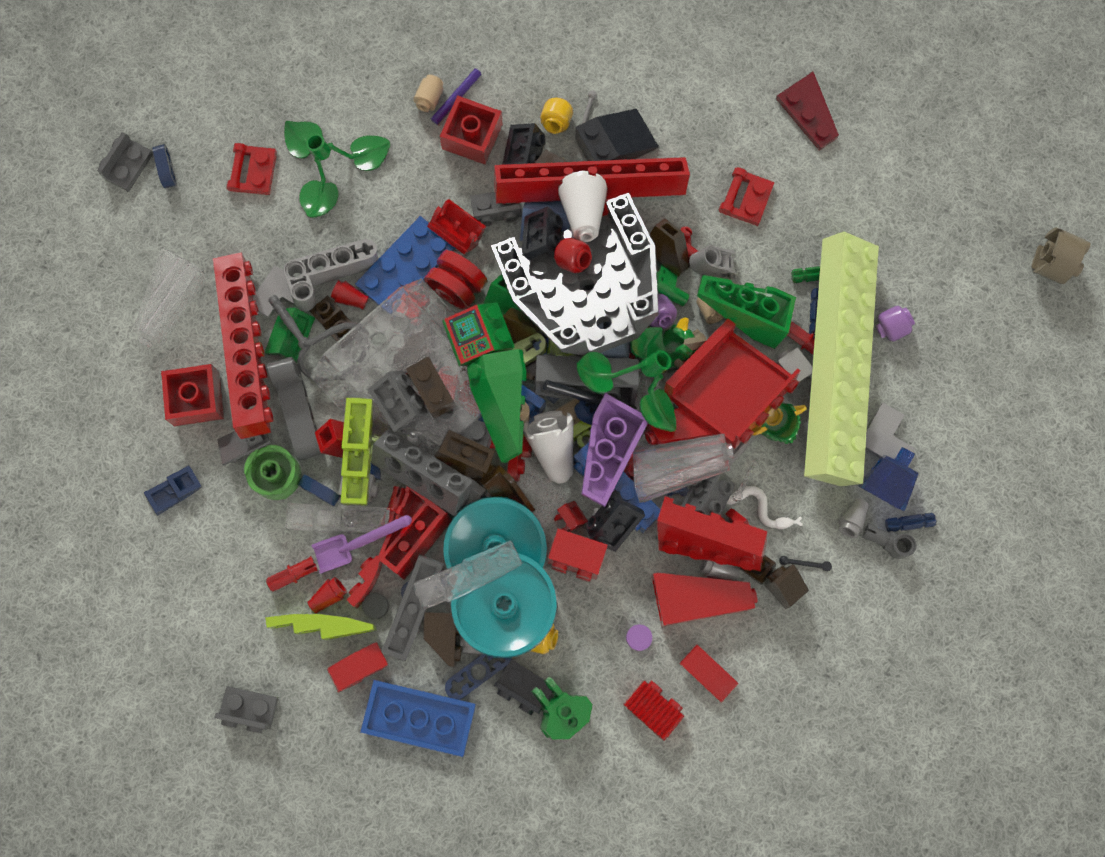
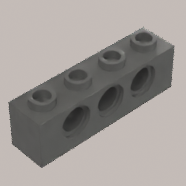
M388 429L373 444L371 458L373 465L455 516L469 500L473 484L471 479L394 431Z

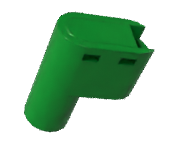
M661 266L657 272L658 294L667 296L669 300L683 307L689 299V294L676 287L678 276Z

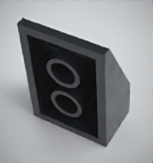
M637 108L598 116L575 128V140L587 161L637 159L659 148Z

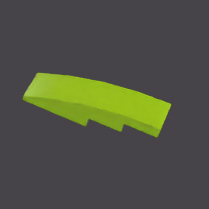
M346 398L342 440L343 460L341 476L343 480L341 504L368 506L373 399Z
M289 614L265 617L266 627L269 629L293 625L294 634L300 635L320 631L321 639L323 640L377 631L374 624L347 617L323 614Z

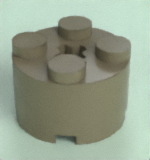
M1057 227L1051 229L1044 237L1048 239L1045 245L1039 244L1031 268L1035 269L1033 272L1059 284H1065L1072 276L1077 277L1082 272L1084 264L1081 262L1084 255L1088 252L1091 243Z

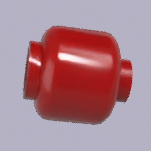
M569 237L559 242L555 249L554 258L559 268L573 273H581L590 265L592 255L587 243Z

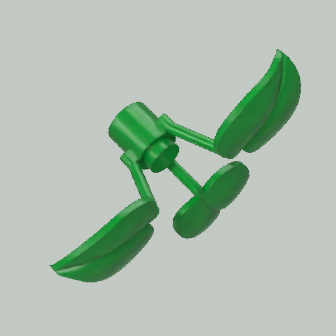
M285 121L284 137L289 152L294 157L300 159L307 158L312 154L321 177V182L317 180L309 181L300 191L299 201L306 215L310 218L320 217L328 213L337 203L339 196L338 188L334 183H325L326 178L321 165V160H326L330 156L331 150L348 159H354V164L358 169L371 171L377 169L384 162L391 146L390 141L381 136H362L351 143L350 149L353 154H349L334 146L333 143H327L323 138V131L317 124L307 121Z
M662 327L646 328L638 339L630 341L632 353L641 359V363L611 373L612 368L609 360L598 352L585 354L577 363L580 379L590 390L596 393L609 392L613 388L612 378L641 368L645 376L654 377L653 382L648 388L649 395L643 396L640 401V409L644 419L653 427L670 432L676 430L675 412L669 396L662 389L654 391L658 381L663 378L661 373L669 369L672 364L670 356L665 352Z

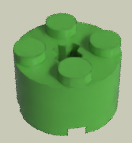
M267 445L266 447L256 449L249 455L244 466V473L250 488L262 497L270 500L288 498L298 488L297 484L302 477L301 466L296 458L278 445ZM271 470H277V473L275 475H269Z

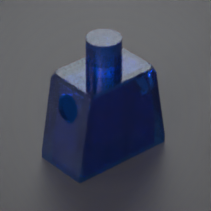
M901 447L895 459L883 455L863 478V484H859L858 487L899 510L905 511L919 474L908 467L915 453Z

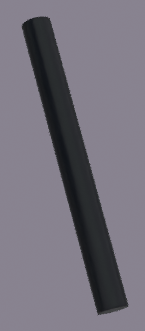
M545 380L543 384L544 390L598 406L604 397L550 380ZM624 403V404L630 406L631 408L637 410V407H636V406L631 405V404Z

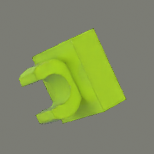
M582 421L573 426V442L577 440V445L580 449L585 446L582 439L584 437L590 438L592 427Z

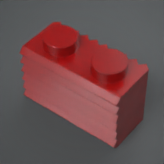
M644 680L623 705L660 739L665 741L685 717L681 713L683 707L672 698L667 701L661 695L663 690L651 680L647 683Z

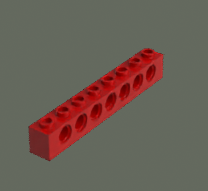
M242 252L213 258L233 429L240 439L271 433L270 423L274 419L271 408L267 406V400L271 398L269 388L264 384V379L268 376L265 364L261 362V357H264L265 354L263 345L258 340V336H261L262 332L260 324L255 318L256 315H259L256 301H253V295H256L255 285L253 281H250V276L253 275V268L251 262L245 260Z

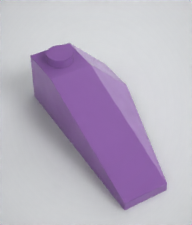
M606 393L593 415L581 495L603 507L608 502L648 424L642 413Z

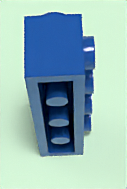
M589 443L573 458L575 463L573 467L583 477ZM622 472L614 490L620 492L622 500L643 509L645 517L634 529L636 532L640 530L643 534L658 520L661 509Z

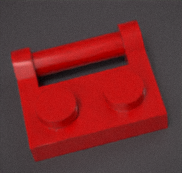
M235 143L233 147L235 155L230 180L227 181L226 189L231 192L270 195L277 156L276 149ZM244 155L250 156L246 183H240Z
M736 167L732 173L733 180L725 201L720 204L718 211L758 226L775 182L748 173L743 168ZM743 181L749 184L738 209L733 204Z

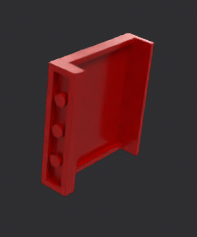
M727 319L666 381L664 392L667 393L674 404L736 449L741 442L744 444L748 442L754 433L752 430L757 425L761 427L769 417L768 412L771 409H778L784 401L783 396L787 392L791 394L799 384L797 378L801 370L797 368L793 374L786 371L734 333L736 324Z

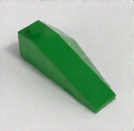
M703 275L696 295L724 318L734 322L735 326L751 339L768 347L776 349L789 333L796 297L775 287L766 286L763 289L754 287L752 283L746 282L744 285L734 284L729 279Z
M521 349L485 354L467 366L471 392L502 463H506L522 453L524 422L520 419L521 405H525V396L521 395L522 382L526 381V367Z

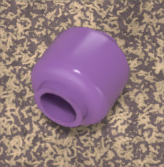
M658 294L659 315L649 326L662 327V330L670 327L676 320L677 310L667 296Z
M897 305L878 315L879 324L875 325L881 338L887 337L888 340L894 342L912 332V325L915 322L906 307L902 308Z

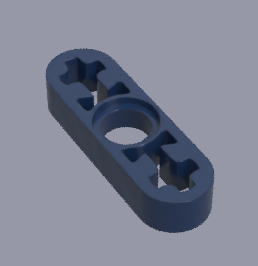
M482 654L447 680L445 684L446 694L450 698L457 700L464 698L504 669L510 663L511 658H505L506 661L504 663L500 661L495 662L492 666L496 669L491 672L489 665L483 661V658L487 655ZM488 656V660H489V661L494 658V657ZM481 664L486 668V675L481 680H476L471 675L473 666ZM466 672L468 679L475 685L470 688L467 683L461 688L462 694L459 695L457 692L452 694L450 691L453 688L452 682H462L465 678L461 675Z

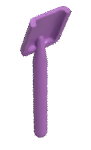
M405 515L357 537L349 543L346 536L340 534L312 544L320 568V574L351 563V550L358 549L410 525L412 522L411 517Z

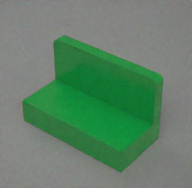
M286 308L301 334L308 338L315 317L297 308ZM279 315L264 353L279 355L283 358L293 357L297 362L299 352L301 351L298 344L299 341L283 323Z

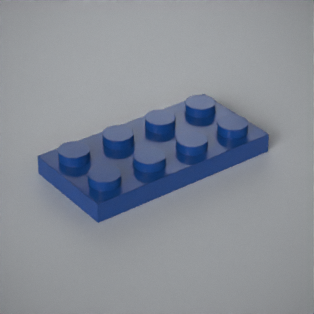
M421 216L355 283L358 289L390 316L396 312L394 308L406 290L409 289L415 292L425 282L424 277L433 267L438 268L437 259L444 250L454 251L456 249L427 227L429 222Z
M374 680L360 733L464 757L476 704Z

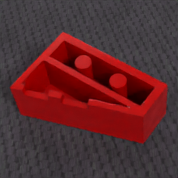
M406 486V493L401 506H398L396 511L397 516L395 520L408 515L411 517L412 522L410 525L386 536L377 558L403 580L414 569L419 554L424 556L452 521L450 516L440 507Z

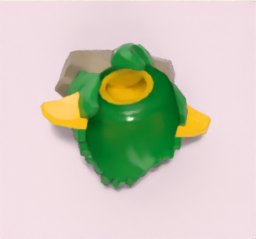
M686 317L680 319L677 324H673L663 334L665 352L668 353L672 362L670 368H676V371L706 341L705 335L698 329L693 332L688 329L689 319Z
M782 402L777 410L771 409L768 412L769 417L761 427L757 425L752 430L754 431L753 435L762 434L772 441L792 444L796 440V435L800 429L801 417L799 415L807 410L806 405L793 406L792 404Z

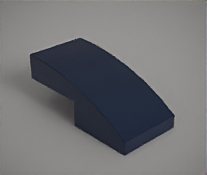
M189 465L167 476V480L143 492L156 516L202 488Z

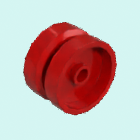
M444 250L437 259L439 268H431L424 277V281L438 296L455 307L466 310L475 301L474 293H480L488 283V280L484 273L469 260L453 251Z

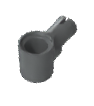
M868 523L865 528L866 532L862 535V538L882 546L895 559L906 558L916 551V541L909 534L899 535L893 531L887 532ZM898 540L905 544V553L898 550Z

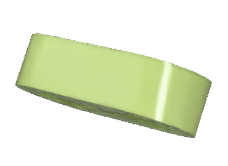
M536 333L515 343V348L512 350L521 349L524 352L523 356L526 367L537 359V355H543L546 352L548 344L541 334ZM535 339L537 342L542 341L539 344V350L536 351V349L532 348L529 351H526L527 349L532 347V340Z

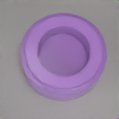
M641 624L632 626L626 634L627 644L636 651L647 649L652 643L650 629Z

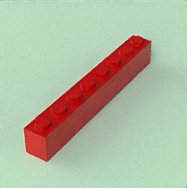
M686 157L494 165V190L496 204L561 201L558 188L563 183L562 180L574 172L588 171L589 175L596 176V174H599L606 181V199L616 198L626 193H629L631 198L686 195L690 172Z

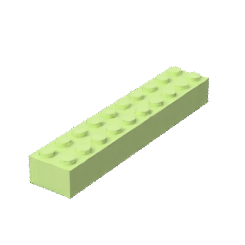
M841 232L822 239L804 477L837 486L863 484L879 246L847 232Z

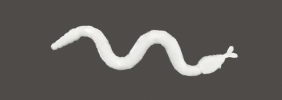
M709 463L706 470L720 469L716 465ZM756 486L741 488L732 494L727 504L732 505L749 495H753L758 500V517L765 526L786 529L793 524L803 525L799 522L802 519L801 517L797 520H792L788 517H780L776 520L769 519L767 515V496L762 489Z

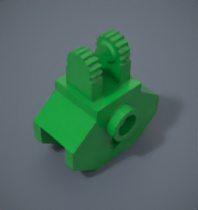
M548 677L544 681L546 686L555 695L553 698L548 700L545 694L537 687L532 690L533 695L542 705L540 709L543 711L540 730L546 738H551L552 740L570 739L590 721L593 704L587 696L568 695L567 692H562L555 681Z

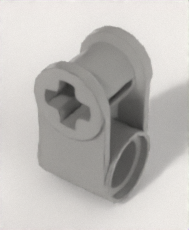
M709 245L690 257V266L698 274L723 279L736 277V271L733 270V258L736 257L734 250Z

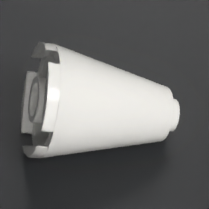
M588 171L574 172L562 180L563 183L558 188L559 197L574 237L582 242H590L599 233L607 195V185L604 178L599 174L592 176L589 175Z
M548 411L534 416L535 421L529 424L528 421L524 423V436L549 480L557 484L565 483L573 475L572 416L568 412L567 416L562 415V411Z

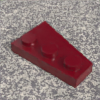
M814 71L777 95L776 100L819 151L838 138V131Z

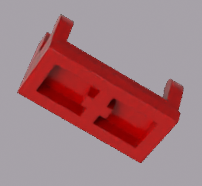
M450 199L444 202L442 208L439 206L436 208L431 221L427 225L429 229L464 255L476 248L486 229L484 224Z

